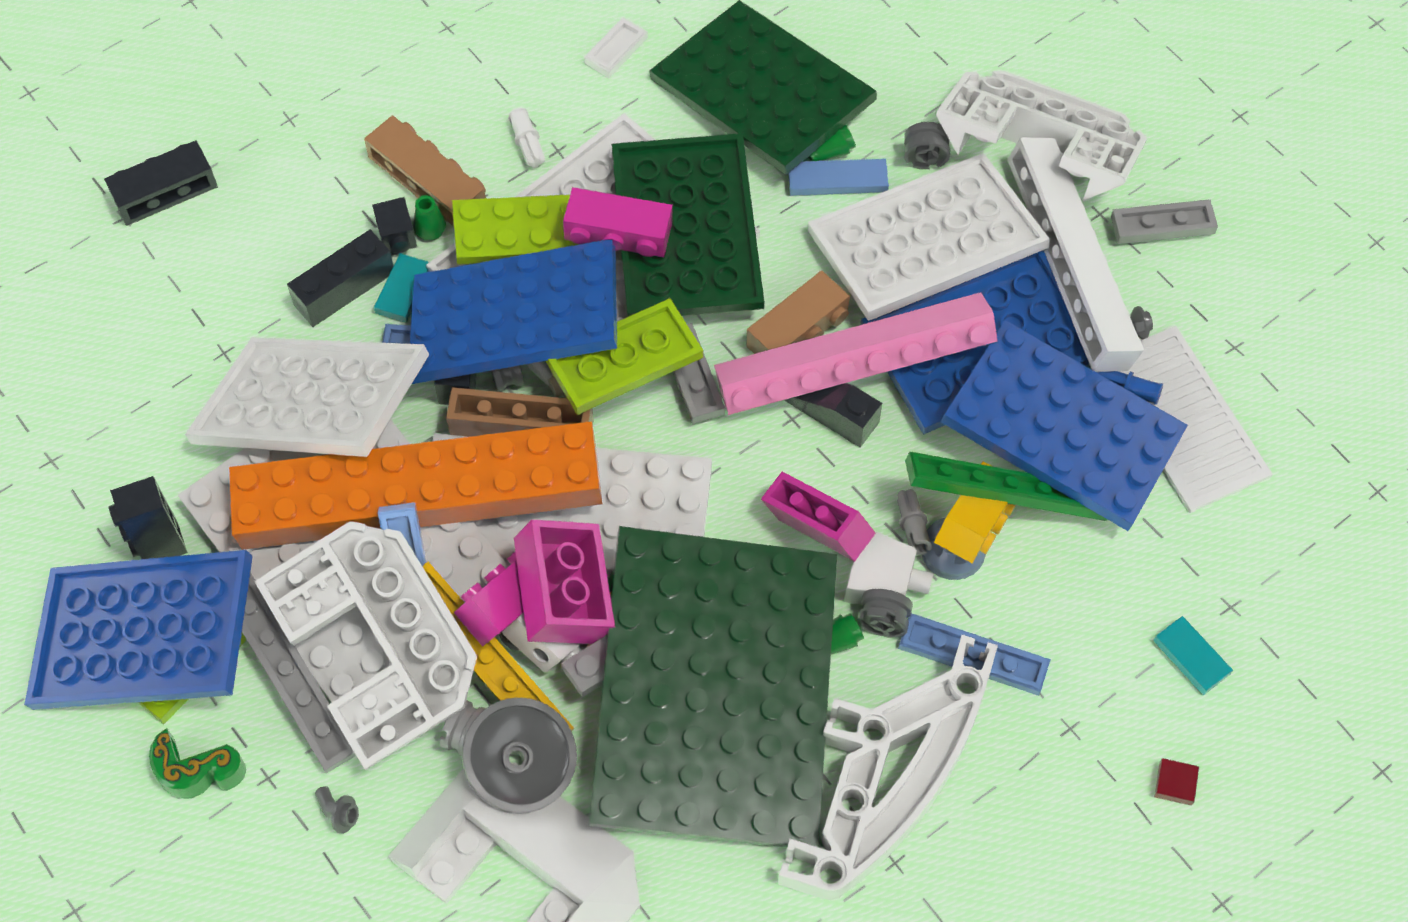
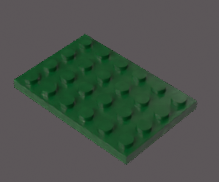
M741 0L730 6L649 70L652 81L727 134L743 133L744 146L785 175L834 136L839 129L846 126L877 100V90Z
M743 133L611 144L616 195L672 205V226L664 257H647L637 252L621 250L627 316L634 315L667 299L672 300L681 316L764 309L765 301Z

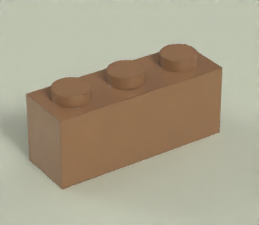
M821 270L747 329L746 347L756 354L822 336L833 325L835 327L839 326L847 318L850 295Z

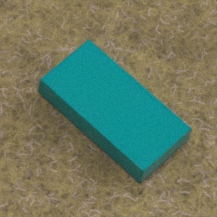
M400 253L374 306L375 314L407 323L412 312L414 275L428 272L426 264L429 262Z
M1181 616L1156 635L1153 640L1203 696L1233 672V669L1184 616Z

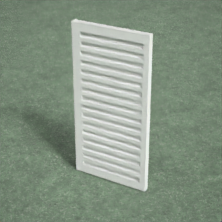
M1175 325L1149 336L1147 339H1142L1141 342L1144 349L1142 354L1129 371L1119 372L1129 374L1131 371L1134 372L1133 376L1163 383L1158 404L1154 406L1188 425L1163 472L1189 513H1193L1198 509L1271 478L1273 473L1178 327Z

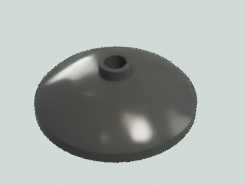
M509 698L490 705L472 722L463 742L462 763L470 786L486 803L505 812L529 813L550 805L564 793L574 776L577 763V749L570 727L553 708L534 699ZM516 753L520 755L522 759L521 765L515 766L509 761L510 754Z

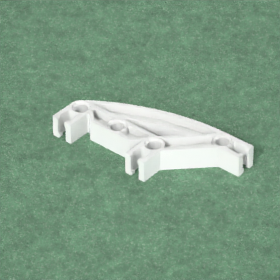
M962 635L952 670L874 709L834 698L830 719L827 720L823 736L826 737L825 745L850 752V754L846 755L823 830L821 843L825 849L790 839L786 859L780 869L778 885L824 900H835L858 885L899 847L921 821L944 788L966 746L984 696L998 645L987 643L985 653L981 652L979 660L985 663L981 670H977L963 665L964 656H967L969 646H974L975 639ZM968 683L974 688L975 692L964 694L960 692L957 685ZM838 718L858 726L857 732L853 733L835 729L833 724L836 723ZM868 729H876L881 732L883 738L873 741L868 739L864 732ZM926 735L900 778L876 807H872L888 753ZM848 798H855L860 801L862 808L857 811H849L843 806L842 802ZM793 858L814 865L813 875L809 876L788 871V863L792 864ZM827 869H833L839 873L841 880L834 884H828L821 879L820 873Z

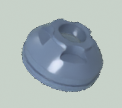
M941 518L927 529L932 548L929 551L925 546L927 553L922 555V559L927 568L941 578L948 580L966 579L974 575L981 568L986 554L980 551L974 562L970 563L934 543L945 518Z

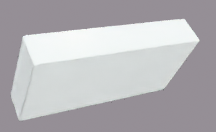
M622 17L584 56V64L610 79L648 39V31Z

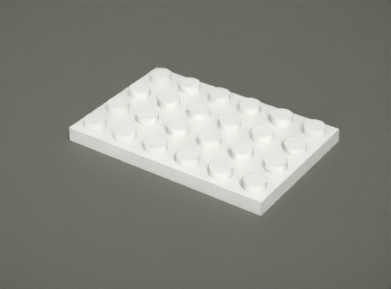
M984 153L807 222L808 232L868 321L1049 248L1050 238Z
M251 337L186 431L185 436L190 444L367 457L428 358L429 353L424 344Z

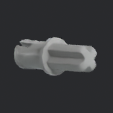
M913 489L901 490L897 494V503L901 514L900 528L906 533L908 545L917 550L916 555L926 554L925 546L929 551L932 548L926 528L927 516L921 512L916 492Z

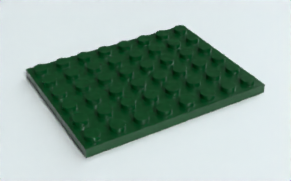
M619 526L611 592L615 627L610 628L607 633L588 826L788 847L790 839L819 847L826 739L823 736V732L827 723L837 554Z

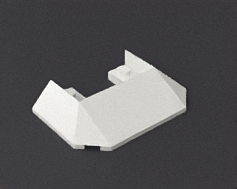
M1005 70L992 71L991 76L979 77L977 71L965 72L936 113V117L958 155L972 135L981 142H992L995 144L1000 138L1016 144L1020 137L1055 138L1060 152L1063 154L1059 167L1066 169L1074 176L1090 178L1083 201L1124 185L1148 138L1142 131L1134 132L1129 127L1131 120L1124 113Z
M350 521L254 581L292 645H296L357 606L392 663L389 667L327 705L364 770H368L464 709L477 655L401 531L384 530Z
M516 762L511 763L515 766H519V764H517ZM464 769L458 773L388 856L389 860L447 905L497 845L553 888L526 922H629L640 908L634 851L602 827L588 826L589 817L561 796L550 805L529 813H510L492 807L472 789Z

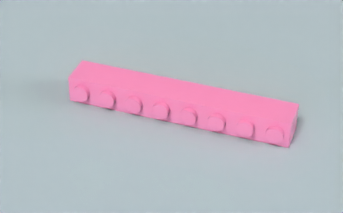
M980 292L716 364L714 368L720 393L728 415L994 343L997 342L994 313Z

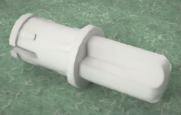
M523 107L515 108L508 114V119L515 132V144L521 148L527 165L532 166V168H538L539 165L545 162V156L538 141L540 134L537 129L533 128L528 110Z

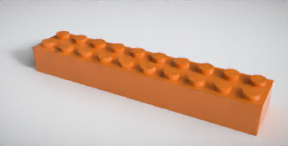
M592 421L372 449L367 457L328 454L229 467L232 536L242 550L321 540L350 521L381 529L378 517L379 507L413 502L416 503L420 527L603 504Z

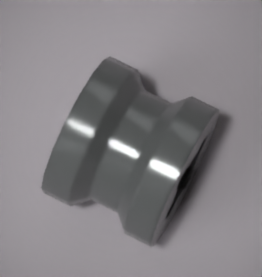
M520 365L491 370L497 392L504 391L506 386L509 385L517 387L524 385Z

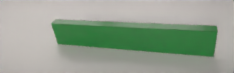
M909 452L905 459L910 486L1005 501L1008 502L1007 504L1107 521L1106 518L1059 492L1047 483L1042 482L1030 473L917 452Z

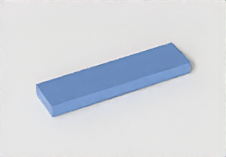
M913 613L908 617V632L902 636L898 649L953 667L961 636L965 635L974 638L975 642L973 647L969 646L967 656H964L963 665L981 670L985 662L979 660L980 653H985L987 643L998 645L989 679L1038 696L1040 695L1051 659Z

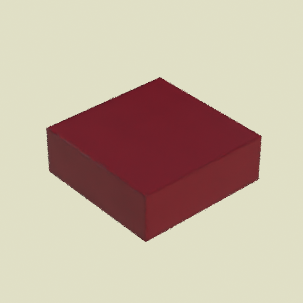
M1162 758L1159 762L1154 797L1192 806L1195 802L1200 766Z

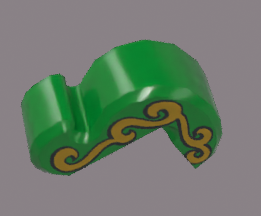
M166 728L156 735L150 746L149 760L151 769L163 789L176 798L192 799L203 794L214 781H216L221 790L227 791L238 786L245 778L246 764L238 751L230 745L226 744L181 760L176 741L169 729Z

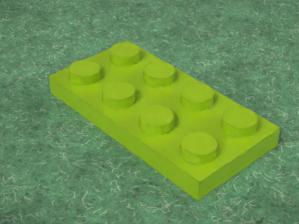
M570 194L452 200L457 265L475 264L579 245L570 240H564L563 219Z
M667 299L618 321L616 349L559 359H548L546 363L575 412L579 415L702 359L704 350L672 300Z

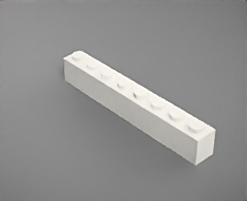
M1020 137L1007 160L1027 210L1050 238L1049 248L1045 249L1044 252L1091 369L1095 372L1129 371L1144 351L1142 342L1136 333L1130 313L1126 309L1118 285L1110 271L1107 258L1102 252L1096 232L1092 228L1086 214L1085 206L1081 202L1074 180L1066 169L1059 167L1063 154L1060 152L1055 138Z

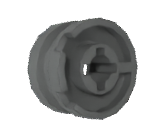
M924 121L908 127L904 134V159L907 163L912 162L914 168L930 170V165L937 164L939 168L949 161L950 140L942 125L936 122Z
M870 589L863 593L861 600L863 609L859 611L857 623L862 629L883 637H901L908 632L909 620L907 618L911 615L913 602L908 597L887 589Z

